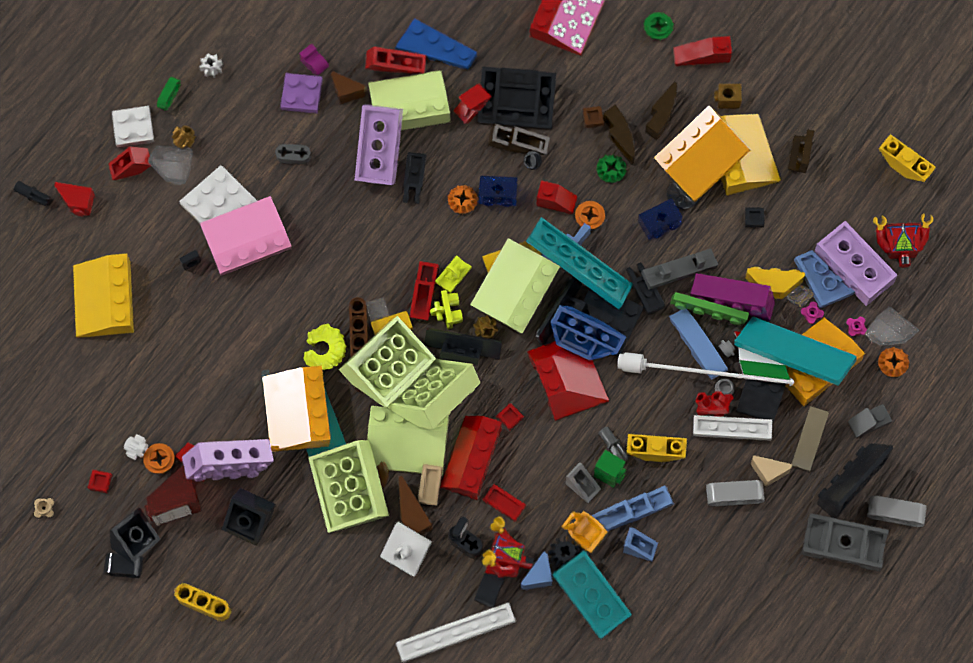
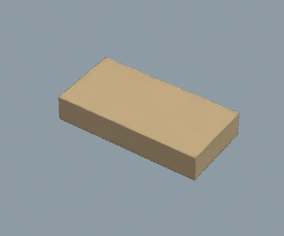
M423 464L418 503L437 506L443 467Z

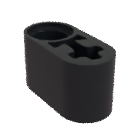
M455 526L451 527L449 530L451 545L469 558H478L483 551L482 541L467 529L464 531L462 539L459 541L455 540L452 537V531ZM475 544H476V545H477V550H476V549H473V550L471 551V550H470V545H471V546H475Z
M106 553L103 574L115 577L141 578L143 557L140 556L131 563L118 553Z
M484 573L474 601L493 608L505 577L500 578L494 574Z

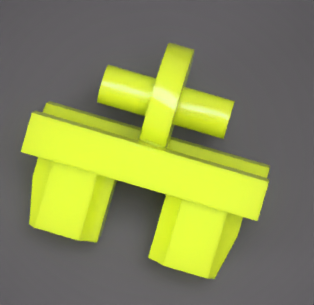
M456 255L436 279L435 283L451 293L471 270L472 266Z
M447 290L441 291L442 306H440L439 301L434 302L435 308L430 310V314L437 316V321H442V315L444 314L447 329H452L453 324L463 322L461 310L451 311L450 306L459 305L458 293L447 294Z

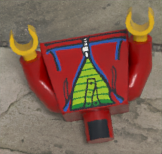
M925 214L921 215L923 225L921 223L886 224L887 219L882 216V222L878 224L877 217H874L873 222L877 225V244L888 254L890 259H899V267L906 268L911 266L910 258H915L928 241L929 225L933 222L932 215H930V220L927 222L924 221Z
M497 517L493 520L490 528L494 532L498 531V533H495L491 550L483 554V564L487 566L485 573L494 574L500 578L517 577L520 567L528 570L532 569L534 559L523 556L524 544L514 540L507 530L502 528L505 526L503 518Z

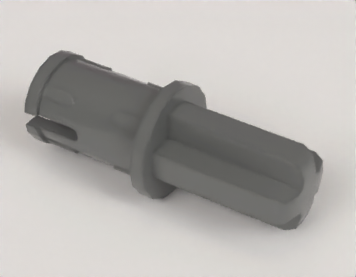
M609 427L600 430L598 434L608 446L607 449L611 450L615 456L626 461L629 455L620 444V439H616Z

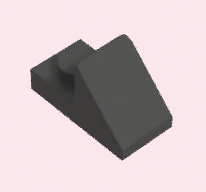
M884 404L871 410L866 408L848 420L856 438L892 422Z

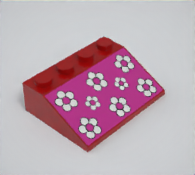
M542 0L530 26V37L581 56L605 0Z

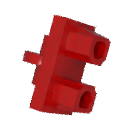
M715 391L709 396L705 392L698 393L695 400L698 404L696 413L698 415L714 414L716 417H723L724 413H729L730 402L734 397L731 394H723L722 391Z

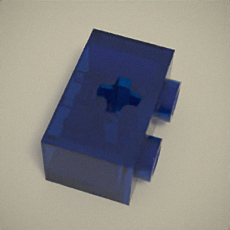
M480 176L479 204L485 206L497 204L504 207L516 205L518 177Z
M672 198L638 215V223L648 240L652 238L657 239L664 232L679 228L683 219Z

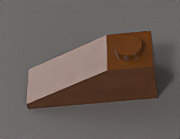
M400 476L398 478L402 524L422 536L432 530V524L406 481Z

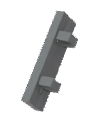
M707 249L644 269L641 274L648 289H652L696 275V273L699 274L718 267V262L714 257L712 249Z

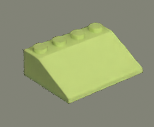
M441 71L368 83L372 105L403 109L401 130L450 122V110ZM379 121L377 124L378 129L383 131L384 123Z
M508 238L470 305L513 330L523 333L560 266Z
M396 316L339 370L352 385L386 408L436 358L405 323Z
M435 359L386 408L418 427L434 429L457 405L461 404L480 384V380L473 364Z
M371 406L367 440L370 441L376 467L381 462H385L389 471L422 474L423 464L440 466L444 469L449 415L436 428L427 429L416 426L385 407Z
M358 440L308 457L328 533L389 516L369 440Z

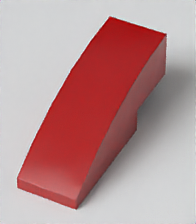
M419 262L409 317L429 320L439 264Z

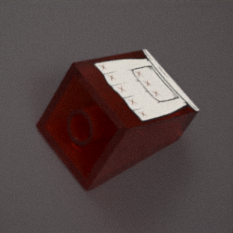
M184 466L180 467L146 498V513L150 521H154L157 526L202 511L192 479H186Z

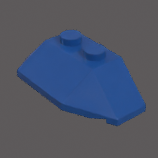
M560 305L551 320L556 345L588 360L617 354L626 339V336L606 323L573 307Z

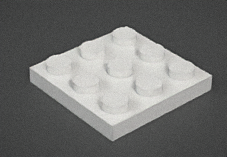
M220 165L179 202L201 223L254 203L257 200Z

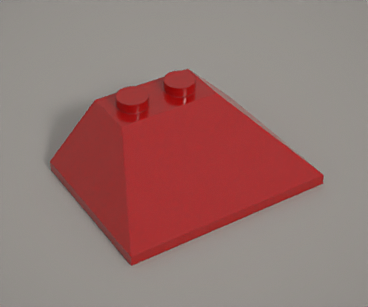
M555 341L527 351L533 368L537 370L555 421L609 402L593 360H588L556 345Z

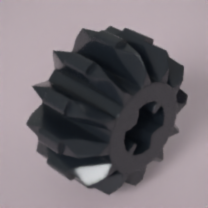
M564 536L563 542L556 538L557 544H550L553 550H549L548 555L552 556L550 558L551 563L556 562L555 568H559L560 565L564 566L581 553L577 551L580 549V544L574 545V538L567 542L568 538ZM565 550L569 551V552H568V555H569V556H567V555H565V557L562 556V551H563V552H564Z

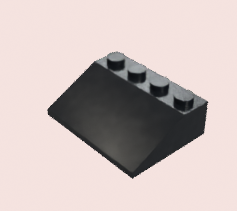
M870 443L866 448L862 446L855 454L857 458L854 461L849 460L843 467L845 471L841 475L836 474L830 481L832 485L828 490L824 488L818 494L819 500L817 505L832 518H836L884 466L894 447L892 445Z

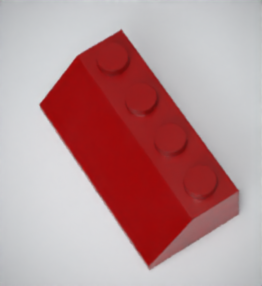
M465 416L440 488L476 500L478 499L502 430L501 421L485 416Z

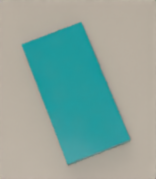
M585 551L579 553L552 574L599 639L603 638L632 615Z

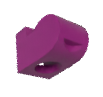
M310 44L299 53L301 62L314 75L319 76L329 68V64L319 54L313 44Z

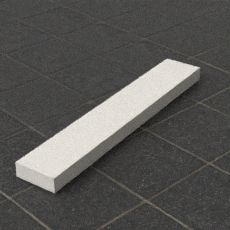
M508 602L396 642L402 662H406L515 623V618Z

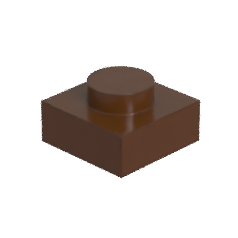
M601 106L583 108L585 128L604 126Z

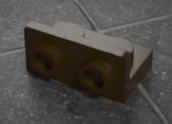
M807 129L805 136L794 135L788 170L801 173L807 172L814 130Z

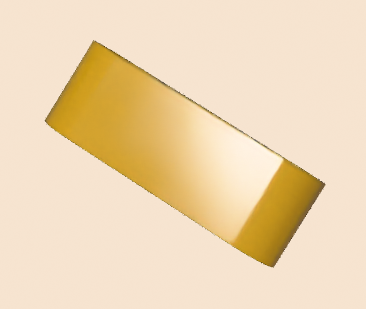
M180 584L175 589V596L179 603L218 621L227 620L231 614L227 602L188 584ZM183 591H189L190 594L187 598H180V594ZM203 598L208 600L205 606H198L199 600ZM220 606L226 607L223 614H217L216 609Z

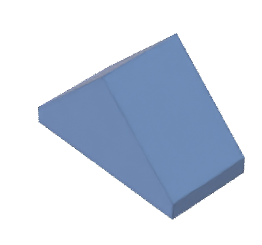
M630 528L623 553L653 561L658 542L638 530Z
M542 553L521 582L523 590L552 585L547 553Z

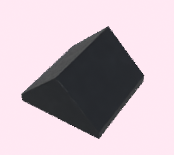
M140 507L136 508L110 529L111 549L131 563L161 540Z

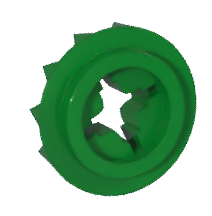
M659 12L649 15L644 22L646 35L660 41L663 38H668L673 31L672 19L668 15ZM657 21L661 26L660 32L657 30V28H654L656 27Z
M614 154L605 155L599 159L596 167L597 174L605 182H618L626 174V163L621 157ZM613 164H616L615 171H608L607 165L612 166Z

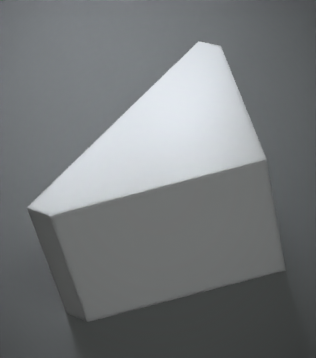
M580 462L566 476V485L587 503L601 490Z

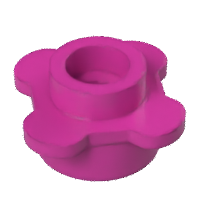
M810 302L808 307L801 309V314L804 315L810 324L815 323L818 318L824 316V312L817 307L816 302Z
M863 317L858 319L849 318L846 321L848 334L850 336L865 335L867 333V328L864 325L865 319Z

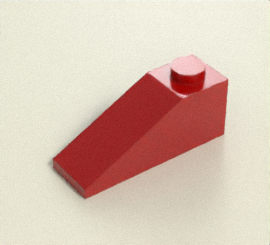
M730 36L711 37L674 47L675 66L730 63L732 55Z
M372 47L366 53L365 69L381 72L424 74L426 55Z

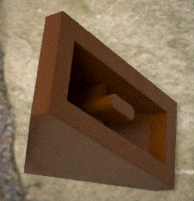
M331 73L332 83L340 105L366 96L365 85L338 73Z

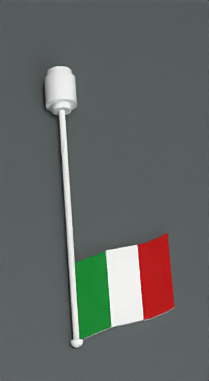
M734 331L736 338L741 332ZM740 347L739 363L743 374L647 363V359H644L643 354L625 352L624 354H619L618 369H622L623 372L641 374L642 370H646V367L785 383L790 384V386L794 384V380L789 377L786 365Z

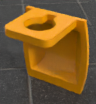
M585 511L582 513L572 512L562 525V528L568 530V533L575 539V542L590 553L594 551L607 534L603 525ZM575 518V522L569 524L571 520Z

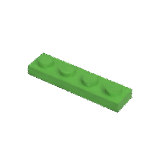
M677 292L673 294L670 304L675 305V308L681 310L691 309L695 314L704 315V313L712 315L711 317L716 320H730V323L734 325L744 324L748 320L749 315L745 311Z

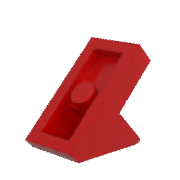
M477 84L459 96L461 102L453 111L465 124H468L491 96L480 84Z

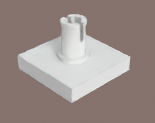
M398 522L380 557L410 575L415 576L432 541Z

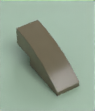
M810 406L792 461L793 467L810 472L829 412Z

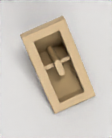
M754 455L751 461V466L761 481H763L765 487L789 474L792 464Z

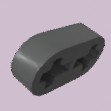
M281 144L275 151L276 158L281 163L306 164L311 159L310 149L305 145ZM285 150L287 154L285 157H282L281 153ZM302 151H304L306 154L304 155V158H300L299 155Z

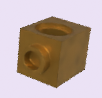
M741 84L718 85V90L714 91V102H718V109L740 108L742 102ZM729 94L731 98H726L723 95Z

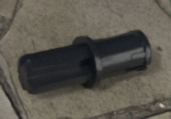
M18 181L14 186V192L27 197L29 201L33 200L46 206L51 200L50 196L38 191L36 187H30L21 181Z

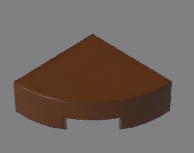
M381 462L376 467L382 489L386 486L389 477L385 462Z

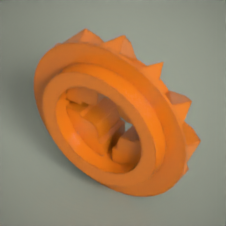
M457 185L456 188L451 189L448 195L450 208L460 214L471 212L478 202L477 193L473 188L466 185ZM465 193V198L468 200H464L461 205L459 198Z
M586 201L577 207L575 219L580 227L585 223L591 229H596L600 225L602 226L605 219V211L599 203ZM590 210H592V215L595 217H592L590 222H588V217L585 215H588Z
M895 347L886 348L878 358L880 370L890 377L903 375L909 367L908 354H905L902 349ZM893 355L896 361H899L896 364L895 368L892 362H889L892 359Z
M161 443L150 446L145 451L143 457L145 467L154 474H163L170 470L175 459L173 450ZM157 452H159V455H161V457H165V459L162 460L161 466L158 464L157 461H154L155 459H157Z

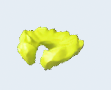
M327 323L308 332V339L306 340L308 344L314 346L316 343L324 341L328 343L329 351L324 355H318L313 350L304 352L303 358L306 365L310 367L322 366V370H330L333 366H338L341 363L342 358L345 357V348L347 346L343 339L344 336L340 333L339 329L333 328Z

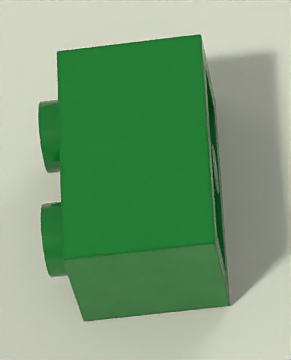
M605 450L595 465L594 477L612 488L617 483L620 485L627 470L625 469V461Z

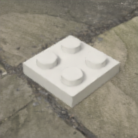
M149 106L112 111L117 148L154 142Z

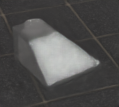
M156 145L148 159V163L166 182L182 185L186 183L189 177L193 149Z
M888 307L876 317L864 334L868 336L871 342L882 346L905 344L920 330L894 309Z

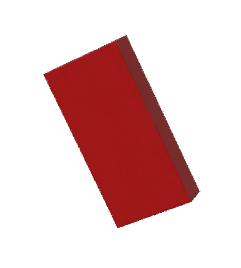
M495 484L492 485L483 498V502L516 522L526 507V504Z

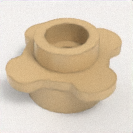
M51 498L35 500L36 511L34 515L37 518L53 516L52 505L54 501Z

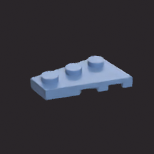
M811 250L795 257L794 261L800 272H805L804 280L819 308L854 295L855 291L851 287L848 288L842 282V279L838 275L836 276L814 251Z

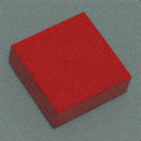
M510 403L496 415V418L510 431L524 416Z
M92 470L88 490L108 493L112 474Z

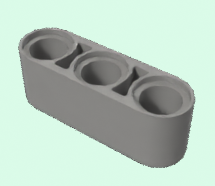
M760 480L718 482L706 485L709 506L758 504L765 501L763 481Z
M871 496L867 517L902 525L923 527L927 506L893 498Z

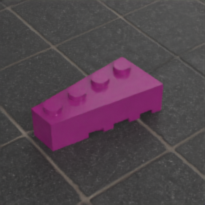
M696 273L691 290L692 297L748 312L750 317H756L769 322L771 320L775 305L771 286Z

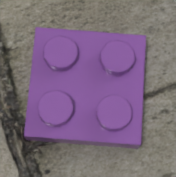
M286 73L281 110L318 113L322 77Z

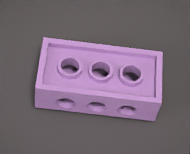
M362 105L355 181L387 185L395 184L403 109ZM379 121L384 123L383 131L377 127ZM376 140L382 142L381 150L376 147ZM375 158L380 161L381 165L379 168H376L373 164Z
M846 221L816 245L814 252L842 279L848 288L851 287L855 291L854 294L865 306L894 284L897 278V274Z
M269 439L198 443L182 457L186 479H194L195 481H202L206 478L219 480L224 477L236 479L241 476L253 478L257 477L262 470L267 469V466L274 462Z

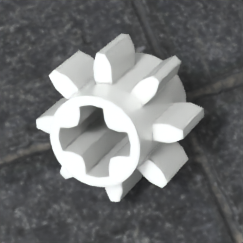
M207 54L204 59H200L202 65L199 67L201 71H205V77L208 75L215 77L218 72H222L219 67L223 65L222 60H218L216 54L214 56Z
M136 434L135 438L130 436L127 439L124 450L127 451L128 457L136 460L137 456L141 458L144 456L145 451L148 449V444L145 443L144 437Z

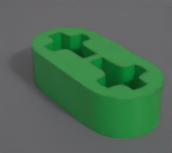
M174 77L168 79L158 98V108L165 111L169 109L179 91L181 80Z

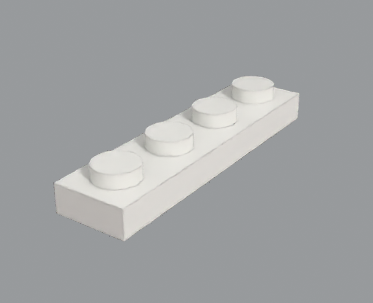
M694 415L693 436L771 441L772 420Z

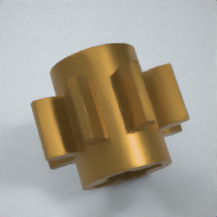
M184 125L182 128L178 126L175 128L172 138L173 143L183 149L186 145L190 148L195 142L196 136H194V131L190 127Z
M488 315L481 318L478 317L476 324H473L476 336L488 339L493 338L495 332L498 331L495 319L490 320Z

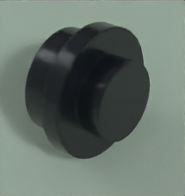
M530 151L524 157V164L527 168L536 170L541 166L542 158L538 152Z

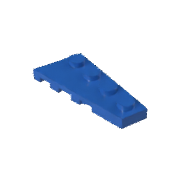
M416 19L412 21L395 47V50L423 54L430 60L443 61L445 64L466 70L469 69L477 57V52Z

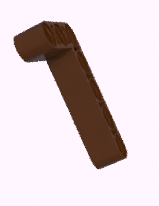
M359 297L353 298L349 303L351 358L362 348L354 346L357 342H363L364 345L368 342L367 307L364 299ZM356 306L363 307L361 311L353 310ZM356 324L364 325L361 329L354 328ZM353 385V388L357 392H362L360 389Z

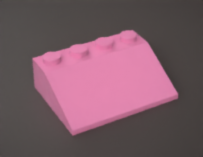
M271 196L200 223L220 276L291 249L287 233Z

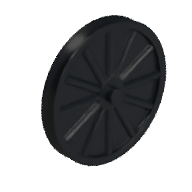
M675 180L668 186L667 199L676 208L688 209L695 206L700 200L699 198L695 202Z

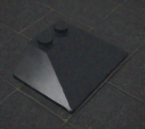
M482 66L481 86L489 93L491 98L478 112V122L552 129L556 73L530 69Z

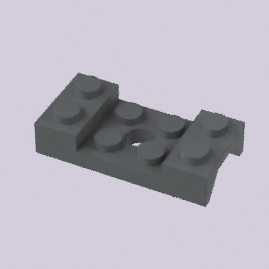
M810 513L801 555L819 559L824 557L860 565V568L880 572L889 530ZM848 537L851 545L843 546L840 538Z

